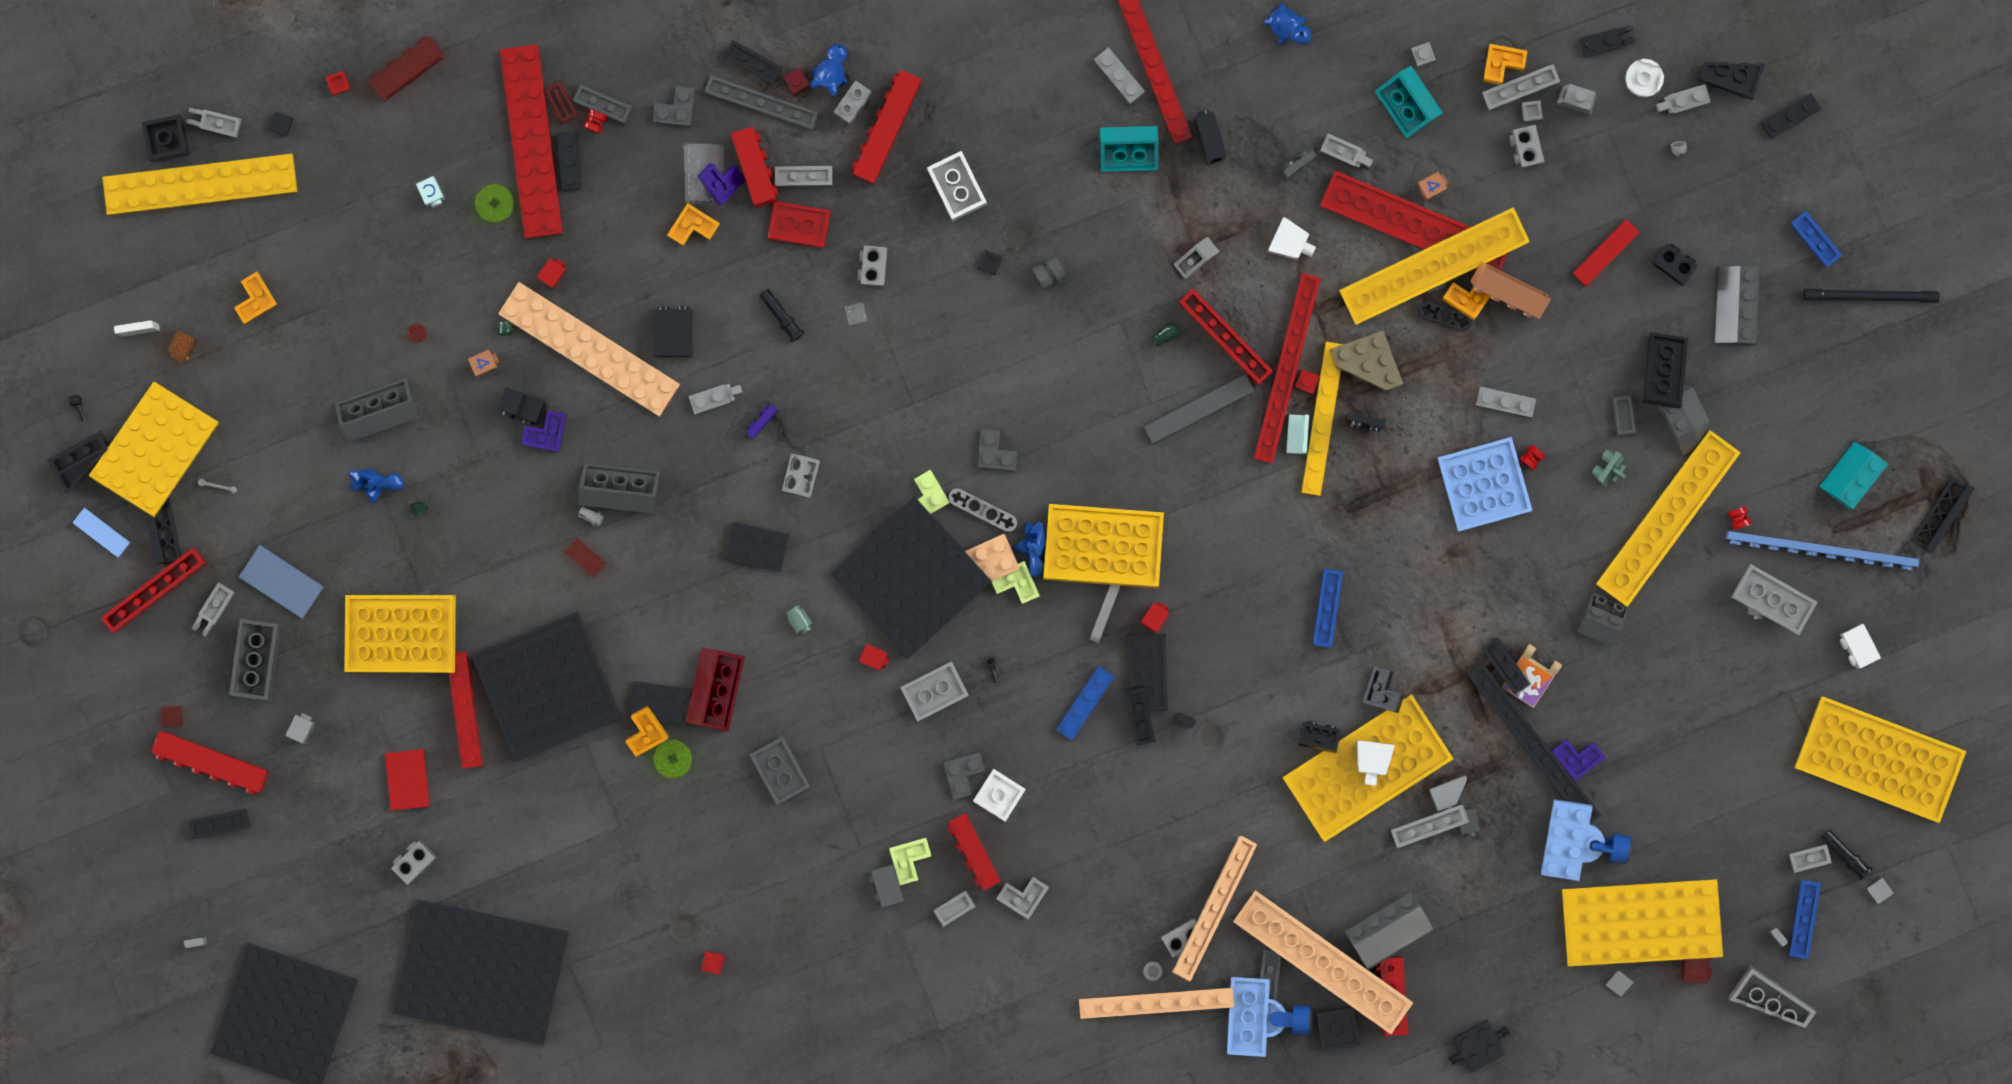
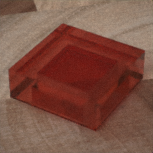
M181 706L161 707L162 727L183 725Z

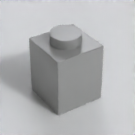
M304 713L301 716L295 715L285 736L306 744L315 722L311 721L312 717Z

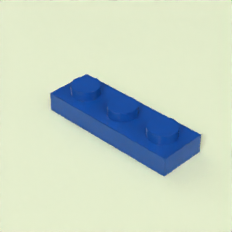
M1806 211L1790 223L1826 268L1842 256Z

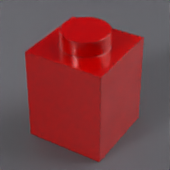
M550 258L537 275V278L552 289H555L567 272L564 268L565 264L557 258L554 261Z
M866 644L859 662L881 671V668H886L890 658L887 657L888 653Z
M705 951L701 971L720 975L725 955Z

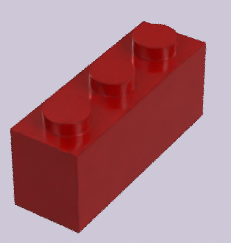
M1161 602L1153 603L1140 621V624L1156 634L1170 614L1167 611L1168 607Z

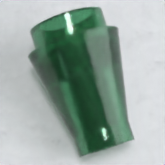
M1174 321L1168 322L1152 336V339L1158 347L1161 344L1178 339L1181 332Z

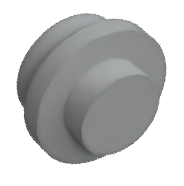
M1149 962L1144 966L1143 974L1146 979L1156 981L1162 976V967L1157 962Z

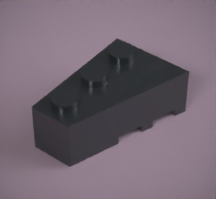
M101 431L48 459L66 494L108 450L109 444Z

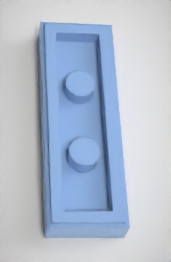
M86 508L80 512L73 524L118 558H120L131 543Z

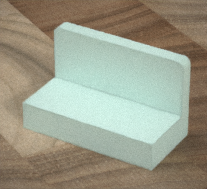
M1309 415L1288 416L1286 453H1307Z

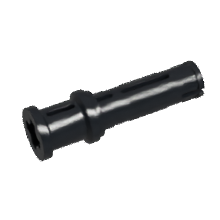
M769 289L759 295L779 321L781 330H785L791 338V343L805 334V331L801 330L795 323V318L790 317Z
M1830 829L1823 834L1821 838L1847 862V868H1851L1859 876V880L1864 879L1872 871L1873 868L1871 866L1868 867L1861 860V856L1855 855Z

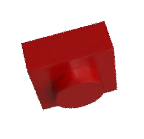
M344 71L326 77L332 96L351 90Z
M1302 369L1295 388L1313 394L1320 376Z

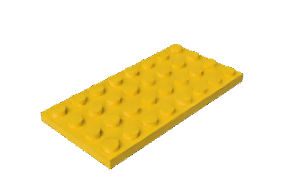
M1411 694L1403 699L1399 714L1388 710L1384 711L1339 740L1336 753L1322 751L1282 778L1323 842H1326L1453 760V757ZM1357 740L1395 745L1386 775H1377L1376 786L1365 784L1366 773L1358 772Z
M1821 696L1794 768L1940 823L1966 751Z
M1717 879L1562 889L1568 966L1723 957Z

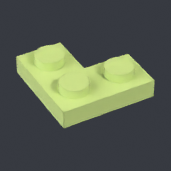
M931 470L914 479L923 494L918 500L931 514L950 503Z
M1025 561L1018 564L1019 570L992 581L997 594L1015 586L1022 604L1040 596Z
M927 838L889 848L899 884L903 885L917 881L918 876L913 861L931 856Z

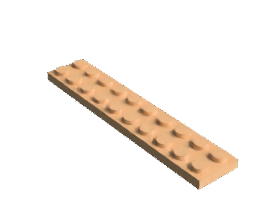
M518 282L498 313L659 417L680 386L679 383L520 282Z
M1256 890L1233 921L1390 1034L1393 1033L1413 1004L1411 1000Z

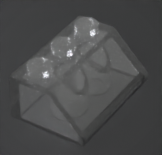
M684 144L685 202L688 204L716 203L697 176L709 163H713L721 175L724 173V145Z

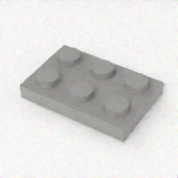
M952 661L900 687L917 722L969 696Z

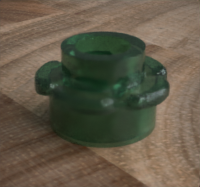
M509 321L500 322L499 326L496 327L500 336L513 334V328H515Z
M425 501L410 504L411 510L409 512L414 513V516H421L426 514L425 511L428 510Z

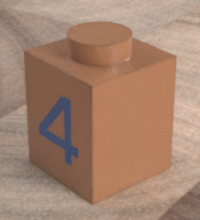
M1439 172L1417 183L1425 201L1446 191V185H1448L1443 174L1440 175Z
M490 350L468 358L477 378L498 369L497 364L500 363L496 353H492Z

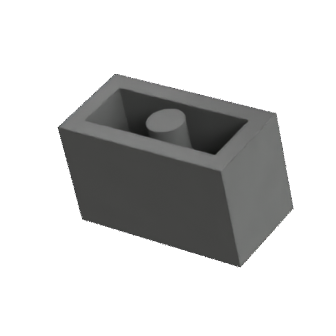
M894 864L871 870L872 875H869L871 886H875L877 893L874 894L877 905L881 904L882 908L905 901Z

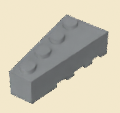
M1751 965L1728 996L1730 1001L1776 1016L1806 1028L1816 1013L1815 1008Z

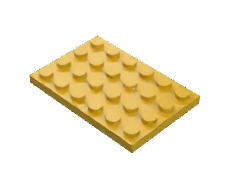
M153 382L109 445L108 450L89 474V477L155 518L219 422L156 382Z
M1049 504L1043 580L1159 588L1164 513Z
M345 595L344 672L455 673L456 595Z

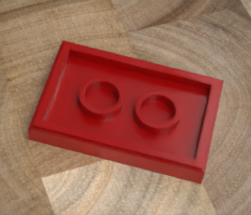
M777 201L773 203L768 239L825 248L831 210Z
M424 749L385 753L391 811L429 807Z

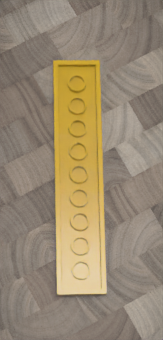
M293 154L102 177L107 215L298 192Z
M1514 207L1339 291L1357 325L1479 267L1481 261L1487 263L1530 241Z
M1709 430L1597 581L1596 585L1628 607L1741 452Z

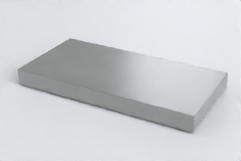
M1749 564L1731 596L1732 599L1797 636L1800 635L1818 603L1752 564Z

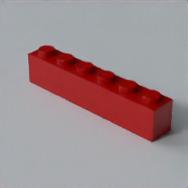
M900 70L899 74L895 73L891 82L894 84L892 90H887L883 99L886 103L883 109H878L875 116L878 120L875 126L871 125L867 135L870 136L868 142H863L859 153H862L859 160L854 161L851 168L854 171L853 176L872 185L876 183L922 83V79L903 70Z
M1194 289L1179 301L1178 304L1258 386L1273 372Z
M191 548L102 616L101 619L112 633L117 634L208 564L197 548Z
M468 652L455 653V673H449L461 764L462 769L484 766L469 656Z
M159 731L151 753L156 754L155 758L163 761L167 759L173 760V764L178 767L184 768L185 765L189 766L194 773L202 775L205 772L210 774V779L219 782L220 779L228 781L227 785L234 788L242 786L246 788L245 792L256 795L257 792L262 793L270 773L266 769L165 731Z

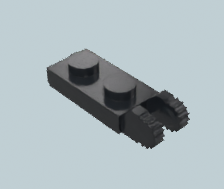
M1633 27L1616 28L1580 38L1584 57L1622 48L1624 45L1636 42L1635 37L1621 41L1619 34L1631 32Z

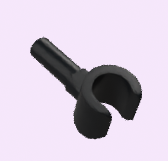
M78 395L70 396V406H77L81 420H86L81 406V397Z
M993 656L994 662L988 664L985 657V664L991 671L994 683L999 682L995 669L996 658Z

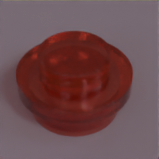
M413 324L409 327L407 334L412 342L420 343L425 340L427 330L421 324Z

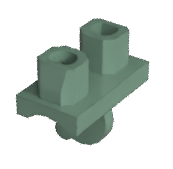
M1606 450L1602 460L1607 462L1608 465L1605 469L1597 465L1592 471V474L1601 485L1606 487L1610 480L1616 483L1619 477L1622 479L1626 478V475L1622 473L1626 466L1621 464L1624 457L1618 451L1614 453Z

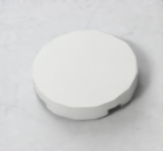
M1649 59L1635 61L1629 66L1625 76V82L1630 92L1638 97L1645 98L1657 93L1664 81V74L1658 63Z

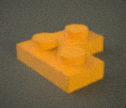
M1490 44L1483 82L1502 85L1505 68L1524 71L1527 51Z
M687 203L667 236L683 246L694 230L711 240L720 223Z
M258 272L241 281L250 298L234 308L244 324L278 305Z
M1453 282L1442 300L1472 320H1475L1490 298V295L1485 292L1484 294L1478 293L1473 288L1469 293Z
M648 706L631 715V719L640 731L627 738L625 742L635 757L668 739V734Z

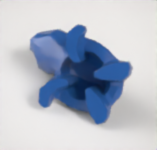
M1281 3L1272 12L1270 17L1265 19V25L1270 26L1272 31L1280 37L1278 44L1286 43L1290 37H1292L1296 44L1306 45L1310 43V29L1307 26H1301L1305 23L1306 18L1304 16L1300 18L1297 13L1288 9L1284 3Z
M842 44L831 45L827 52L828 59L823 60L818 67L812 69L811 72L814 73V79L810 82V87L818 88L823 86L828 88V92L831 95H836L837 87L841 83L847 84L844 67L841 63L845 61L848 53Z
M364 469L360 471L351 470L348 474L353 480L349 485L350 489L358 490L361 488L366 492L370 499L369 502L372 504L378 499L383 489L395 491L401 490L404 487V480L396 473L384 477L373 469Z
M1038 521L1035 525L1027 522L1024 526L1026 532L1024 540L1019 544H1014L1013 548L1029 556L1028 567L1031 576L1035 578L1041 576L1044 572L1045 562L1041 559V556L1046 548L1047 537L1043 529V523Z

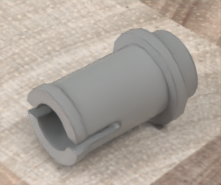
M582 506L578 514L579 518L593 523L592 526H600L604 518L600 512L596 513L585 506Z

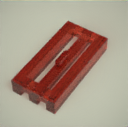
M561 81L544 89L561 124L579 116ZM557 87H560L573 112L572 114H569L556 89ZM551 90L555 93L566 117H562L550 94Z

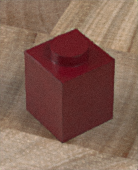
M801 68L784 76V80L793 96L810 88Z

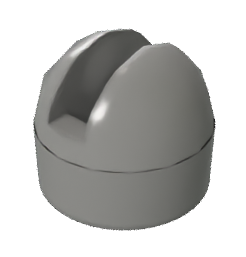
M1676 141L1671 144V151L1674 156L1680 157V154L1682 156L1685 155L1687 151L1686 142Z

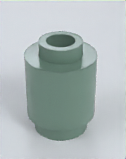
M799 605L786 613L787 619L796 633L801 632L803 635L812 629L810 627L813 624L805 610L801 609Z

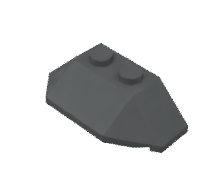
M1684 385L1681 409L1657 405L1682 456L1695 450L1704 438L1710 423L1694 388Z

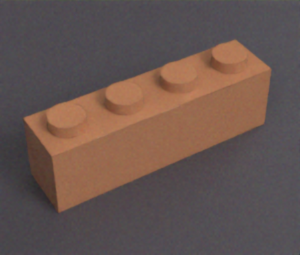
M1482 261L1471 279L1475 291L1481 294L1485 292L1497 302L1502 300L1507 303L1506 305L1513 310L1518 308L1529 318L1536 317L1540 319L1551 300L1547 293Z

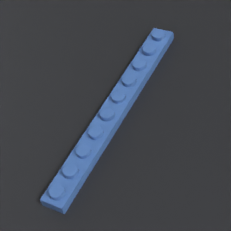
M1731 531L1726 532L1725 540H1730V544L1741 545V542L1749 543V547L1760 548V545L1768 546V550L1779 551V548H1786L1788 553L1798 554V551H1806V555L1817 556L1820 553L1825 554V558L1836 559L1837 556L1844 557V561L1855 562L1856 559L1863 560L1864 564L1874 565L1875 562H1881L1882 566L1891 568L1894 565H1901V569L1912 570L1913 567L1919 566V559Z

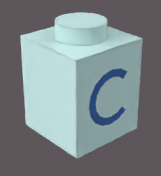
M434 176L416 184L427 207L431 206L434 208L442 204V200L445 197Z

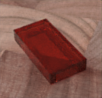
M578 538L565 551L569 557L593 577L606 564L602 558Z

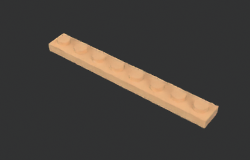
M1243 836L1238 837L1172 973L1187 981H1191L1255 851L1256 843Z
M1233 988L1079 999L1080 1019L1234 1007Z

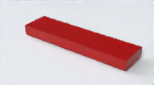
M1626 219L1572 274L1586 287L1640 232Z

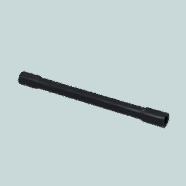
M1804 289L1803 297L1804 300H1876L1938 303L1940 294L1939 291Z

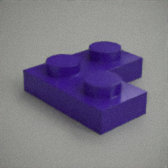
M709 163L697 176L718 205H723L746 180L736 165H731L721 175L713 163Z
M547 410L544 429L525 426L521 445L560 452L567 414Z
M1567 739L1552 750V753L1574 781H1577L1606 758L1594 742L1579 754Z

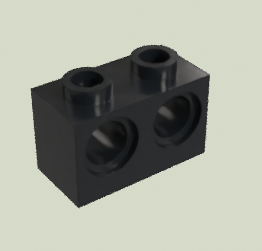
M1672 243L1671 245H1664L1651 263L1681 286L1685 285L1698 267L1695 264L1696 261L1691 256L1686 255L1685 257L1682 255L1680 249ZM1664 253L1672 255V262L1668 263L1664 260ZM1680 264H1685L1688 267L1687 274H1682L1679 271Z

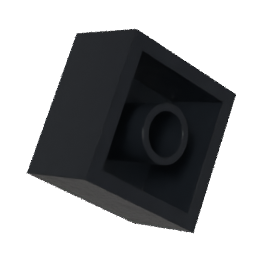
M174 115L141 122L150 161L158 162L191 155L182 116Z

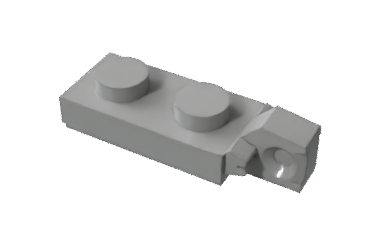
M1704 84L1664 97L1665 102L1657 104L1656 108L1658 113L1668 110L1669 114H1676L1709 104L1711 101Z
M1327 134L1320 149V152L1353 167L1359 168L1360 165L1370 168L1373 163V159L1366 157V152L1362 148L1331 134Z
M724 384L688 397L694 415L731 403L735 400L734 396L743 393L741 385L731 388L730 384Z

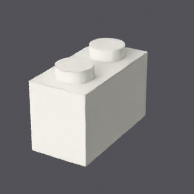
M1859 624L1840 634V643L1844 650H1848L1850 654L1848 658L1853 667L1856 666L1857 669H1860L1881 658L1864 624Z

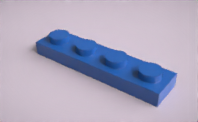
M1323 570L1312 645L1332 648L1343 576L1342 571Z
M1098 666L1056 730L1070 740H1073L1115 676Z
M1801 880L1788 956L1809 958L1821 883Z

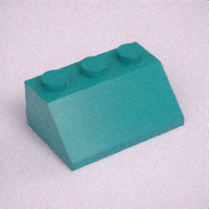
M1412 66L1399 72L1375 90V93L1406 139L1443 114Z
M1157 126L1100 128L1101 172L1158 170Z
M1853 442L1819 488L1846 509L1853 510L1887 467L1888 463L1874 452Z

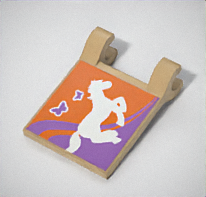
M1528 644L1517 664L1531 682V685L1518 695H1514L1506 682H1504L1502 688L1534 708L1554 676L1562 667V664L1555 660L1550 669H1547L1531 658L1536 647Z

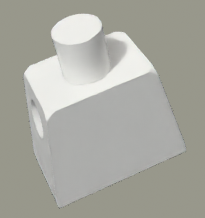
M1283 217L1268 252L1298 260L1301 253L1312 257L1316 246L1306 242L1309 236L1306 231Z
M1357 740L1358 772L1366 773L1365 784L1376 786L1377 775H1386L1395 745Z

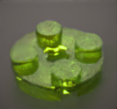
M490 184L482 188L479 194H477L475 207L484 220L491 223H499L510 217L514 208V199L508 189L499 184ZM493 198L500 202L496 209L489 205Z
M669 740L657 747L653 761L661 775L667 778H677L683 776L690 769L692 754L685 743L679 740ZM674 753L676 758H678V762H674L672 765L668 756H672Z

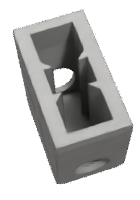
M1567 84L1562 86L1556 105L1591 116L1597 98L1596 92L1573 84Z

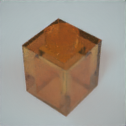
M176 331L167 351L172 353L171 357L178 361H182V359L188 360L197 339Z

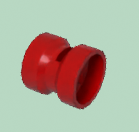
M590 109L588 112L589 118L584 122L583 128L601 134V126L606 122L607 116Z
M1531 444L1528 452L1523 454L1519 460L1530 470L1534 471L1537 468L1538 462L1543 461L1546 456Z
M1746 506L1727 512L1729 518L1733 521L1732 527L1734 530L1752 524L1751 519L1747 517L1748 511Z

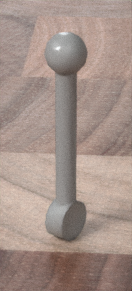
M204 479L198 480V485L202 487L206 485L230 491L232 494L237 492L235 486L227 487L206 482Z

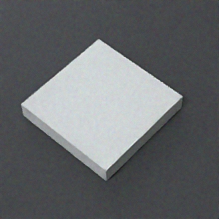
M150 320L118 325L114 327L115 334L124 337L160 331L158 323Z
M993 769L973 802L1006 821L1026 789Z

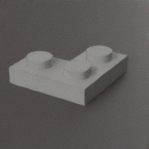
M1032 877L1022 893L1006 882L996 899L1029 920L1049 886Z

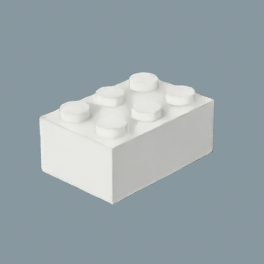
M962 151L927 167V171L952 222L987 205Z

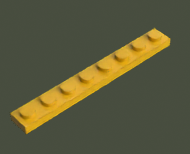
M1325 342L1301 491L1304 494L1321 496L1341 370L1336 368L1330 350L1344 344Z

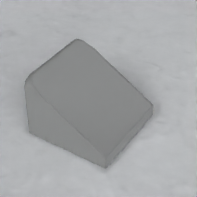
M1617 970L1606 983V986L1621 997L1634 982Z

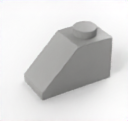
M1207 237L1175 262L1174 266L1186 279L1220 251Z
M1465 775L1428 789L1437 811L1451 809L1453 805L1457 804L1467 781Z

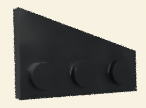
M1705 62L1698 81L1753 100L1765 64Z

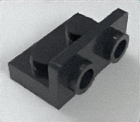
M1313 721L1302 723L1298 746L1333 753L1337 752L1341 729H1337L1333 725H1317Z

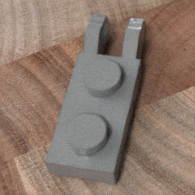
M189 108L191 114L201 115L202 118L201 122L186 119V124L203 130L235 138L238 137L242 119L208 110L202 111Z
M218 582L200 610L192 629L196 631L203 619L207 620L209 623L202 633L206 637L213 626L216 625L236 592Z

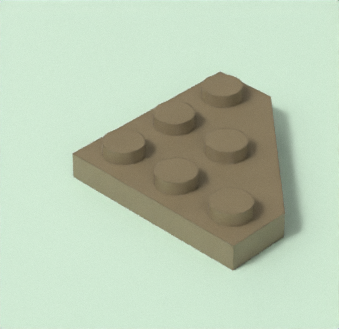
M1383 331L1330 350L1337 369L1346 371L1366 383L1377 386L1382 391L1403 385Z

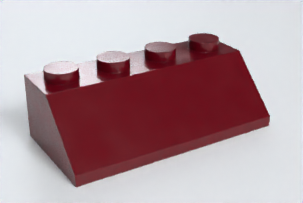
M702 647L685 722L729 731L745 656Z

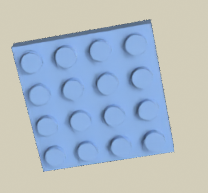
M1512 437L1437 458L1458 532L1532 511Z

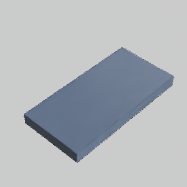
M259 545L239 575V578L302 619H304L324 589V586L261 545Z

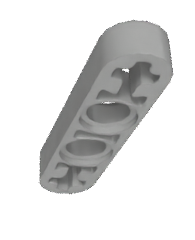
M953 489L949 493V501L952 505L1006 532H1011L1017 527V520L1013 515L961 489ZM960 492L961 498L965 500L966 496L970 497L966 502L965 508L961 506L964 502L959 500L957 503L954 502L953 494ZM971 501L979 502L980 508L978 511H971L969 509ZM989 509H994L997 512V517L994 520H989L986 517V512ZM1000 513L1004 514L1002 518L1005 520L1012 518L1014 526L1005 528V523L1001 521L1000 525L996 524L1000 518Z
M1110 585L1091 634V641L1099 644L1121 586Z

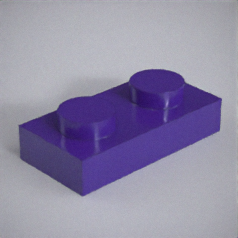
M766 405L760 412L761 417L757 422L753 420L747 427L749 430L747 434L754 439L778 412V409L773 405L770 407Z

